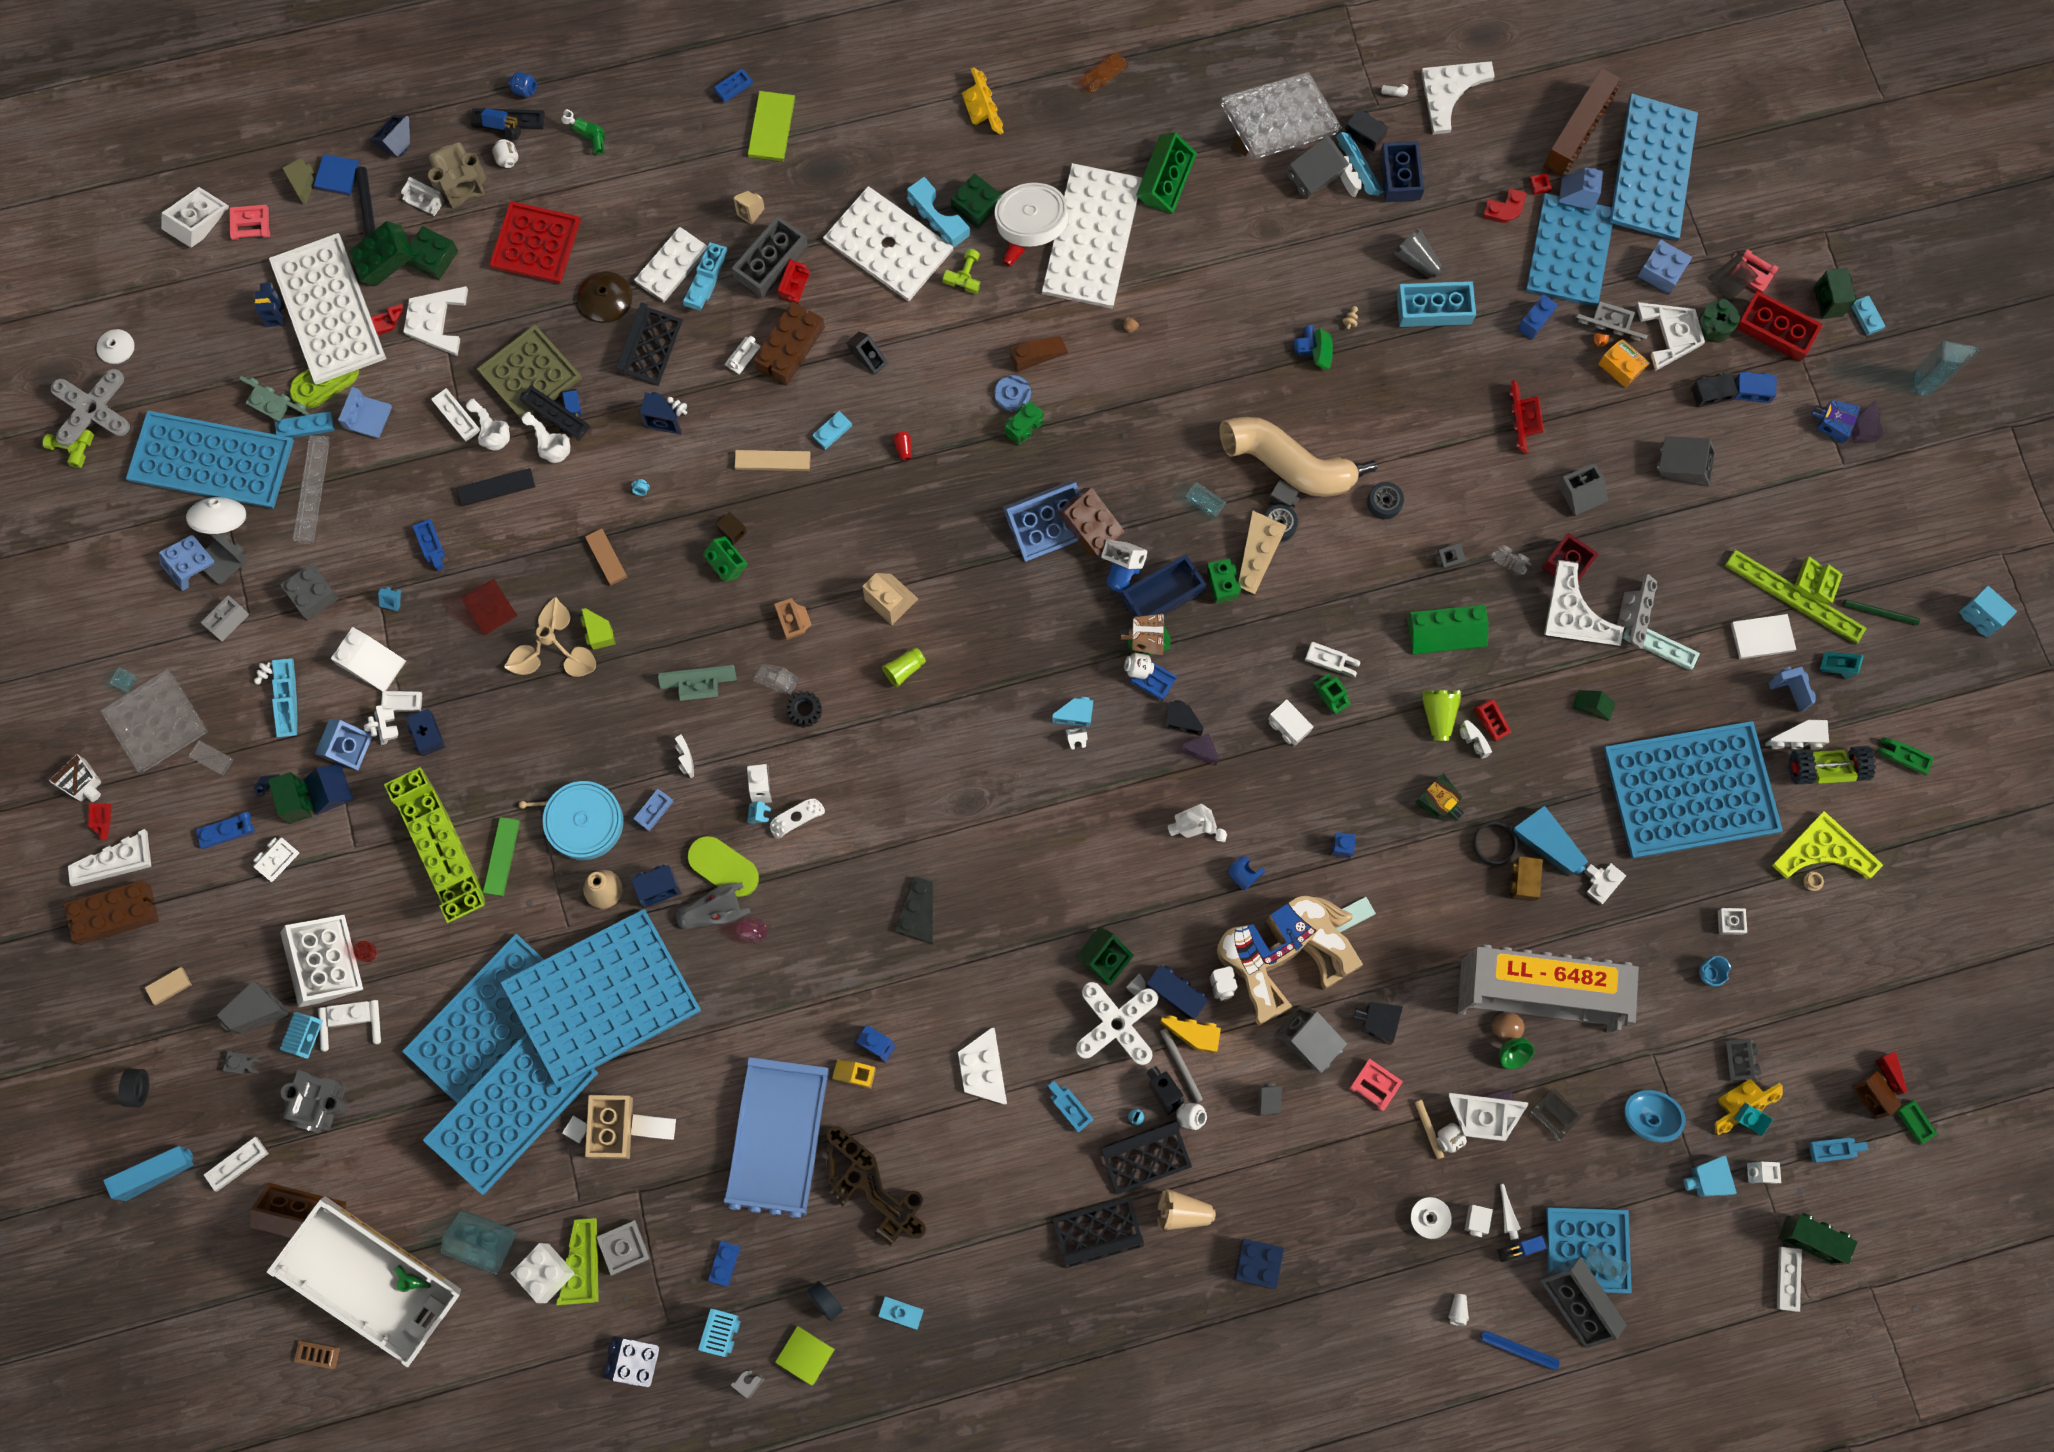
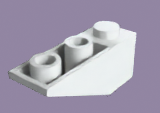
M1807 720L1770 739L1765 743V746H1772L1773 749H1782L1784 747H1791V749H1802L1803 747H1810L1812 750L1822 749L1829 743L1828 721Z

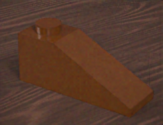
M1061 336L1026 341L1010 347V357L1017 372L1068 353Z

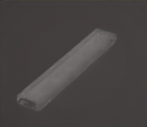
M310 435L293 536L295 543L314 544L330 438L327 436Z

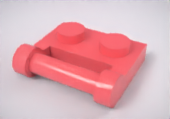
M257 205L230 208L231 239L239 240V238L263 236V238L270 237L268 206ZM261 225V229L238 231V227Z
M1747 249L1730 277L1755 292L1763 293L1779 267L1770 265ZM1749 260L1768 271V275L1747 264L1746 261Z
M1368 1059L1349 1089L1353 1092L1357 1091L1383 1112L1403 1081L1371 1059ZM1362 1080L1385 1094V1098L1382 1100L1360 1085Z

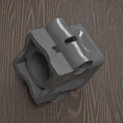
M297 1070L293 1083H287L281 1089V1097L288 1101L282 1118L289 1120L288 1125L321 1134L322 1130L330 1131L334 1117L342 1116L348 1110V1102L343 1099L347 1085L328 1078L321 1079L307 1072Z

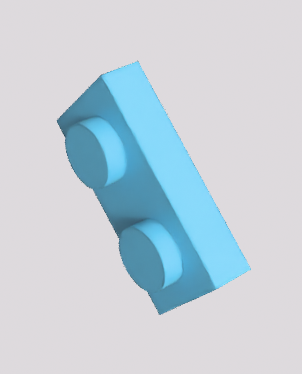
M1870 296L1856 300L1851 306L1866 335L1878 332L1886 327Z
M839 411L812 436L826 450L852 427V423Z

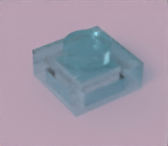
M119 667L109 684L129 693L138 677Z

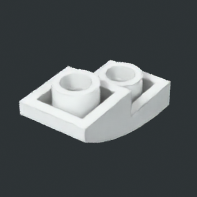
M1344 156L1345 159H1346V160L1348 161V163H1349V158H1348V156ZM1349 163L1340 177L1352 197H1356L1358 191L1361 190V179H1358V172H1352V163Z
M1468 720L1464 721L1460 726L1461 737L1466 740L1467 744L1475 742L1474 750L1476 754L1480 755L1481 759L1488 757L1492 753L1488 742Z
M679 735L675 738L677 742L675 747L679 754L682 755L678 758L681 763L678 766L684 775L688 774L692 778L694 777L692 756L683 736Z
M633 1114L631 1135L672 1140L674 1139L676 1119Z

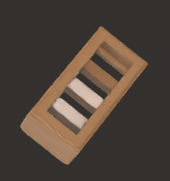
M299 1341L294 1362L336 1369L340 1348ZM305 1346L307 1347L305 1359H301L303 1347ZM315 1348L313 1359L309 1360L311 1349ZM319 1349L322 1350L320 1362L317 1361ZM330 1351L328 1361L324 1363L326 1352Z

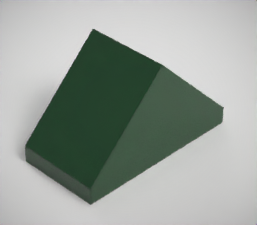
M1578 690L1573 708L1609 721L1615 702L1602 691Z

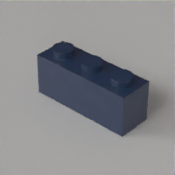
M1160 965L1147 982L1146 987L1154 990L1157 996L1188 1019L1195 1020L1209 1001L1206 999L1207 995L1199 989L1195 991L1191 988V983L1185 978L1181 977L1179 979L1175 976V972L1170 967Z

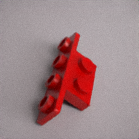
M1513 380L1511 381L1512 387L1509 388L1511 398L1514 399V404H1512L1513 415H1516L1514 428L1518 432L1519 437L1516 439L1518 449H1521L1524 454H1528L1526 437L1544 433L1540 398L1536 396L1521 400L1519 385Z

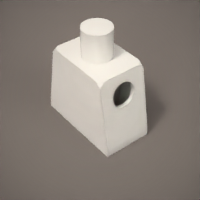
M1106 540L1101 558L1128 569H1141L1147 557V550L1127 542ZM1117 550H1121L1122 554L1118 555Z

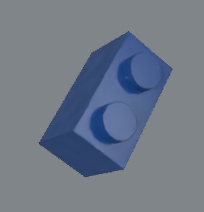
M1543 294L1524 317L1518 330L1533 340L1554 314L1558 304Z
M1743 371L1734 379L1738 391L1734 400L1771 403L1776 397L1777 376L1770 375L1769 373L1755 374L1750 371Z

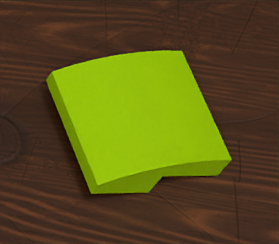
M1809 556L1803 561L1794 588L1818 601L1832 604L1843 574L1829 564L1823 567Z
M797 1326L777 1358L776 1363L813 1386L835 1349Z

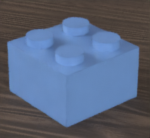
M1660 239L1638 277L1663 292L1670 294L1692 257Z

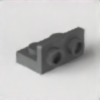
M1752 1039L1726 1041L1731 1081L1758 1080V1075H1761L1760 1064L1756 1063L1755 1055H1758L1757 1043H1754Z

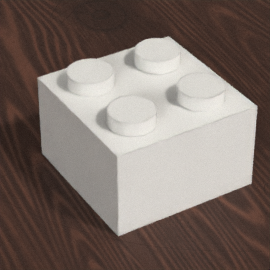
M539 1243L511 1272L513 1277L536 1303H547L575 1274L551 1245Z

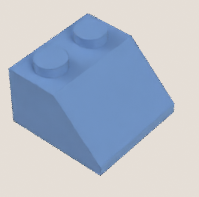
M1585 167L1562 177L1559 202L1594 210L1601 194L1603 171Z
M329 719L314 755L358 771L372 736L342 720Z

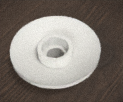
M119 329L110 330L104 333L98 340L97 353L106 363H122L132 355L134 340L126 331Z
M1428 1197L1421 1199L1414 1205L1411 1211V1223L1419 1235L1428 1239H1435L1443 1236L1449 1230L1451 1213L1443 1201ZM1427 1215H1431L1433 1217L1432 1222L1427 1221Z

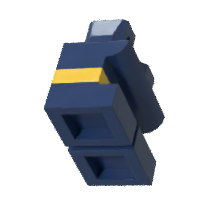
M261 283L260 291H255L256 313L266 327L284 326V317L280 313L284 305L279 299L278 293L273 290L272 283Z

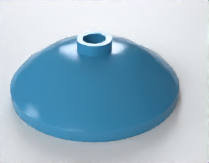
M1639 1091L1627 1100L1624 1108L1625 1119L1630 1128L1642 1138L1653 1142H1669L1681 1135L1686 1124L1685 1114L1681 1106L1673 1098L1659 1091Z

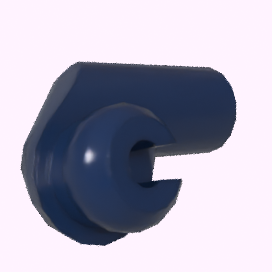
M280 774L261 777L254 786V793L258 796L265 794L270 787L268 779L280 776Z

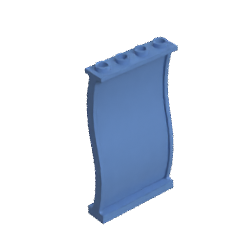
M749 1057L726 1197L724 1198V1203L729 1205V1209L740 1210L741 1207L749 1208L748 1211L755 1213L767 1210L769 1214L780 1216L781 1212L789 1213V1217L801 1218V1215L806 1216L822 1108L829 1077L828 1068Z

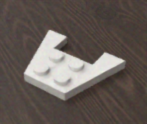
M467 286L409 298L404 327L405 335L458 356L459 336L443 335L447 304L465 306L468 293Z
M1640 302L1636 304L1641 322L1653 319L1659 320L1666 343V350L1651 353L1655 371L1705 343L1695 309Z

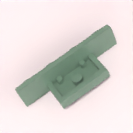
M243 376L240 377V380L254 388L246 401V404L279 422L288 407L303 415H310L305 410L306 407L297 401L295 404L289 402V397L282 393L279 396L274 393L275 390L267 385L261 387L258 385L259 381L250 376L248 379Z
M727 665L658 673V680L661 689L679 687L680 701L718 697V683L736 681L737 676L735 666Z

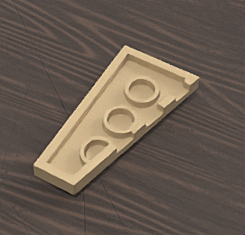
M1255 511L1252 512L1239 578L1241 589L1254 595L1287 528L1286 525Z

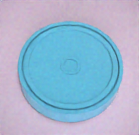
M590 781L573 782L557 790L547 802L543 813V829L548 841L562 855L574 860H591L606 854L617 843L623 829V812L615 796L604 786Z

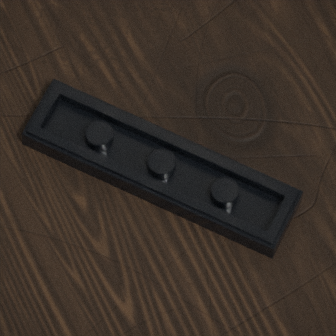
M472 108L471 126L475 128H491L481 126L480 113L483 109ZM493 109L507 112L508 117L517 118V123L520 124L521 129L544 130V110Z
M531 385L519 399L520 402L578 441L581 440L590 428L588 423Z
M528 468L460 486L457 489L461 505L466 506L535 488L536 486L532 470Z

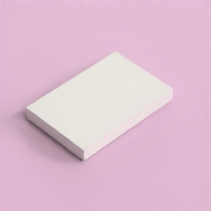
M1788 614L1731 623L1739 659L1788 653L1796 650Z

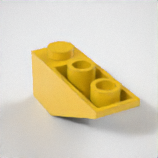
M1174 1016L1161 1018L1160 1024L1194 1050L1211 1054L1217 1053L1221 1028H1217L1216 1024L1205 1023V1025L1197 1024L1196 1020L1185 1019V1022L1178 1021L1177 1017Z

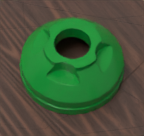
M1510 1038L1502 1044L1499 1060L1506 1069L1520 1068L1531 1060L1534 1054V1047L1525 1038Z

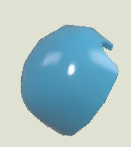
M1711 956L1701 963L1699 976L1705 984L1711 987L1721 986L1729 979L1728 972L1731 970V965L1722 956Z

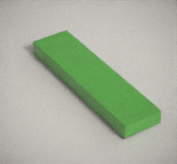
M503 817L499 819L484 886V894L504 897L520 826L519 820Z

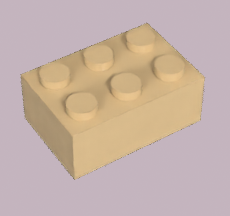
M589 1095L585 1157L589 1159H630L633 1098L631 1096Z

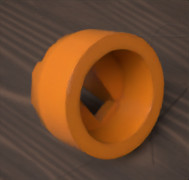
M1594 334L1596 346L1603 347L1608 343L1609 335Z

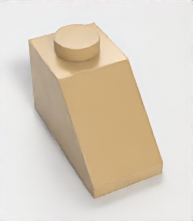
M749 191L734 197L737 216L752 225L765 209L762 197Z

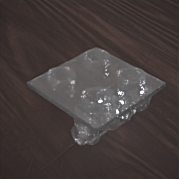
M1503 544L1501 547L1496 546L1499 551H1494L1491 555V558L1494 559L1493 561L1500 564L1503 563L1508 555L1503 565L1504 567L1510 557H1512L1513 560L1508 569L1517 560L1512 570L1519 575L1526 573L1528 569L1525 567L1526 563L1531 566V563L1528 562L1530 558L1520 553L1518 556L1512 554L1513 549Z

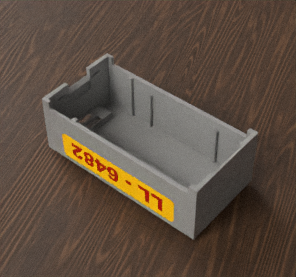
M1482 944L1461 960L1457 1014L1466 1015V1009L1468 1008L1513 1012L1516 1014L1607 1025L1606 1033H1616L1621 1030L1623 1021H1625L1624 1026L1636 1023L1639 967L1632 966L1630 962L1614 964L1612 960L1601 959L1600 962L1592 961L1590 957L1573 959L1571 955L1561 954L1560 957L1552 956L1550 952L1532 954L1531 950L1521 949L1520 952L1512 951V948L1509 947L1492 949L1491 945Z

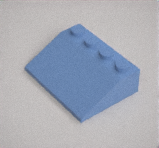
M1071 480L1003 506L1008 524L1025 562L1078 541L1057 513L1063 505L1079 492L1076 482Z

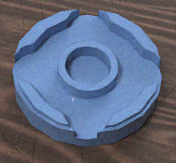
M1010 375L1000 379L996 384L994 391L995 400L1004 410L1018 411L1022 404H1027L1030 401L1031 389L1025 379L1020 376Z

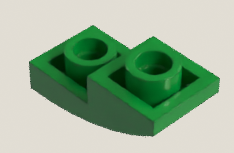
M1319 328L1314 331L1317 347L1312 349L1313 361L1318 367L1327 371L1330 369L1332 362L1331 334Z

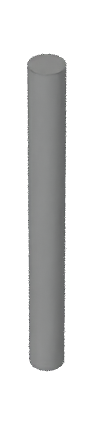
M1168 1029L1161 1030L1160 1033L1195 1102L1202 1101L1203 1098Z

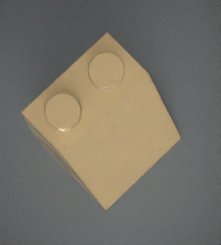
M876 573L862 586L865 601L891 625L918 600L892 574Z

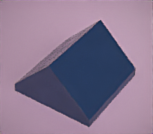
M341 765L316 767L304 779L317 815L354 800Z

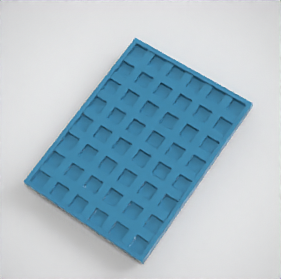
M645 909L500 982L556 1088L701 1012L699 1005Z

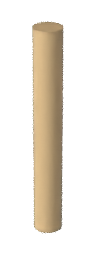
M1423 1101L1414 1102L1436 1158H1443L1444 1154L1436 1141L1437 1136Z

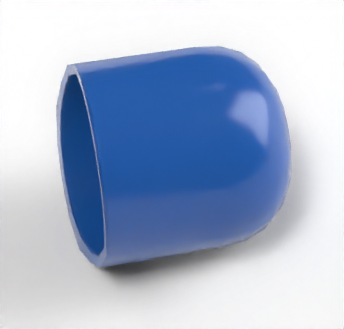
M1112 562L1107 577L1108 587L1113 591L1122 593V591L1132 586L1130 585L1131 576L1135 573L1139 574L1141 569H1128Z
M1241 856L1232 862L1228 869V874L1245 891L1266 871L1262 867L1257 872L1253 871L1249 867L1251 859Z

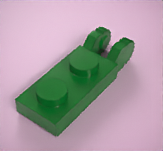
M1887 737L1881 738L1880 743L1894 749L1892 752L1879 747L1876 750L1877 754L1890 758L1889 760L1924 776L1928 774L1934 760L1933 756L1900 741L1897 742Z

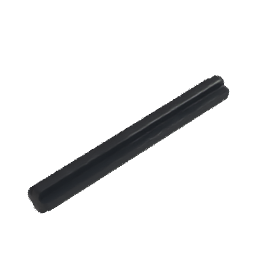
M359 166L356 169L366 238L376 229L367 168Z

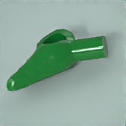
M401 1265L393 1269L399 1277L397 1288L401 1292L431 1287L429 1282L413 1274H407Z

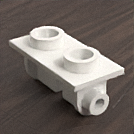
M745 337L724 365L740 375L761 346L755 343L754 337Z

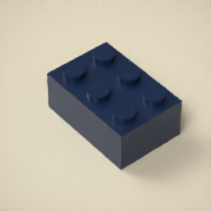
M1419 141L1383 143L1380 151L1385 202L1421 200L1424 192V181Z

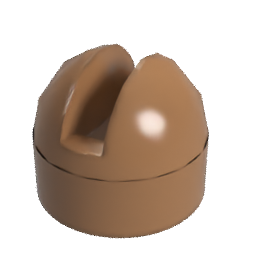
M1128 316L1123 326L1125 331L1130 333L1134 332L1139 327V324Z

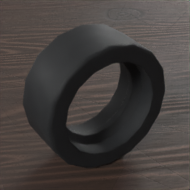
M126 1069L119 1083L120 1104L123 1107H142L149 1091L148 1073L145 1069Z

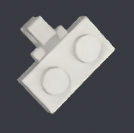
M1612 863L1605 870L1602 868L1598 870L1590 864L1584 871L1591 878L1589 882L1592 884L1586 894L1601 906L1626 875Z

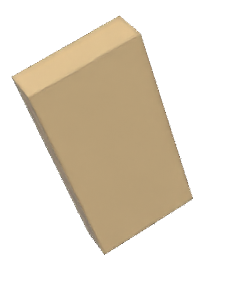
M180 967L148 985L145 989L153 1004L158 1005L192 984L185 970Z

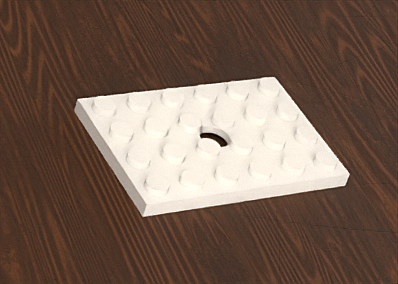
M869 186L823 237L824 242L908 302L953 251L952 245L947 244L941 237ZM891 237L895 240L894 247L884 248L881 242L884 238Z

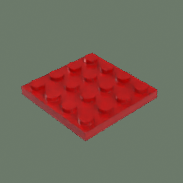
M510 201L489 264L490 268L561 284L581 218L571 214Z

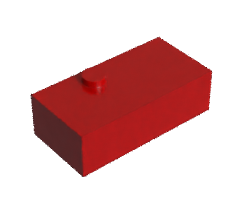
M1756 291L1735 329L1801 362L1809 352L1823 324Z

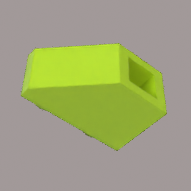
M586 608L582 609L583 616H580L582 626L587 628V633L585 634L587 645L590 644L593 650L615 645L609 621Z

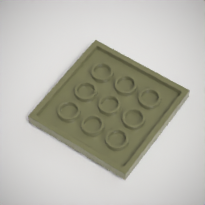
M536 325L532 326L477 368L483 378L521 420L526 412H530L533 416L537 414V412L519 400L530 385L552 400H555L563 394L562 391L570 389L582 379L578 371Z

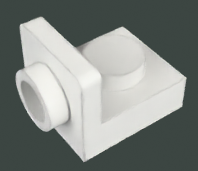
M1747 1163L1749 1183H1781L1780 1163Z

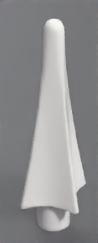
M1500 1184L1504 1213V1231L1509 1233L1511 1240L1519 1239L1517 1231L1521 1228L1508 1199L1505 1185Z

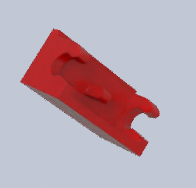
M792 259L789 260L778 288L779 299L789 302L793 301L796 304L799 303L810 275L807 265Z

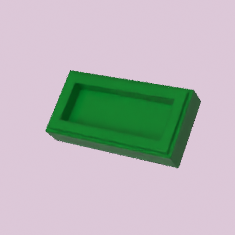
M1911 1100L1896 1110L1919 1145L1937 1135V1132L1915 1100Z

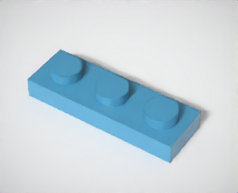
M331 411L281 419L280 422L275 420L276 435L290 438L335 431Z

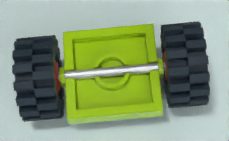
M1870 746L1851 747L1848 751L1849 755H1847L1845 750L1811 752L1809 749L1794 750L1790 754L1789 773L1792 775L1791 780H1793L1795 785L1813 784L1814 778H1816L1818 784L1872 780L1874 778L1873 775H1875L1874 769H1876V765H1874L1876 760L1873 758L1875 755L1872 753L1873 750Z

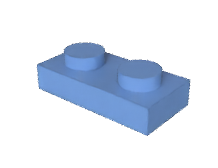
M657 789L633 819L650 832L674 801Z

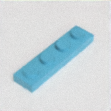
M1340 132L1336 136L1339 141L1338 145L1345 151L1349 158V163H1352L1354 169L1358 172V178L1362 180L1365 191L1370 195L1379 196L1384 190L1351 134Z

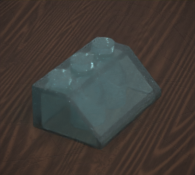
M461 1209L443 1235L440 1253L497 1275L508 1257L517 1235V1230Z

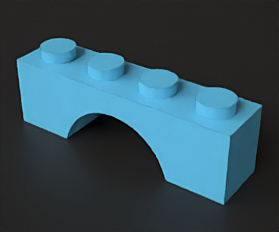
M925 177L907 189L909 203L918 208L921 217L926 218L930 222L931 228L935 232L938 231L941 234V238L947 244L952 245L954 248L970 236V227L959 215L944 216L934 209L933 202L936 199V189Z

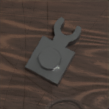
M228 1051L223 1071L245 1075L247 1069L250 1073L260 1074V1071L253 1069V1065L255 1063H262V1060L258 1058L249 1060L250 1055Z

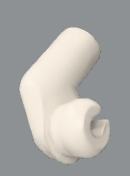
M1401 84L1399 87L1383 85L1381 92L1385 95L1404 97L1408 94V86L1405 84Z

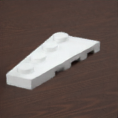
M143 829L137 835L131 838L127 837L113 847L108 846L96 855H90L69 865V881L72 886H77L151 867L147 831Z

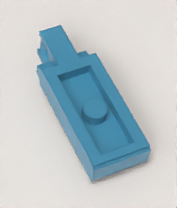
M1052 1081L1047 1086L1053 1093L1050 1097L1053 1103L1078 1133L1094 1120L1073 1093L1065 1086L1060 1088L1055 1081Z
M1854 1138L1809 1143L1812 1163L1851 1159L1858 1157L1857 1152L1868 1150L1867 1142L1855 1143Z

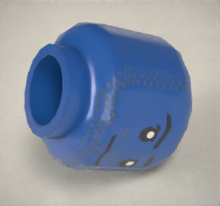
M516 72L509 78L508 85L514 95L530 97L536 92L537 82L531 74Z

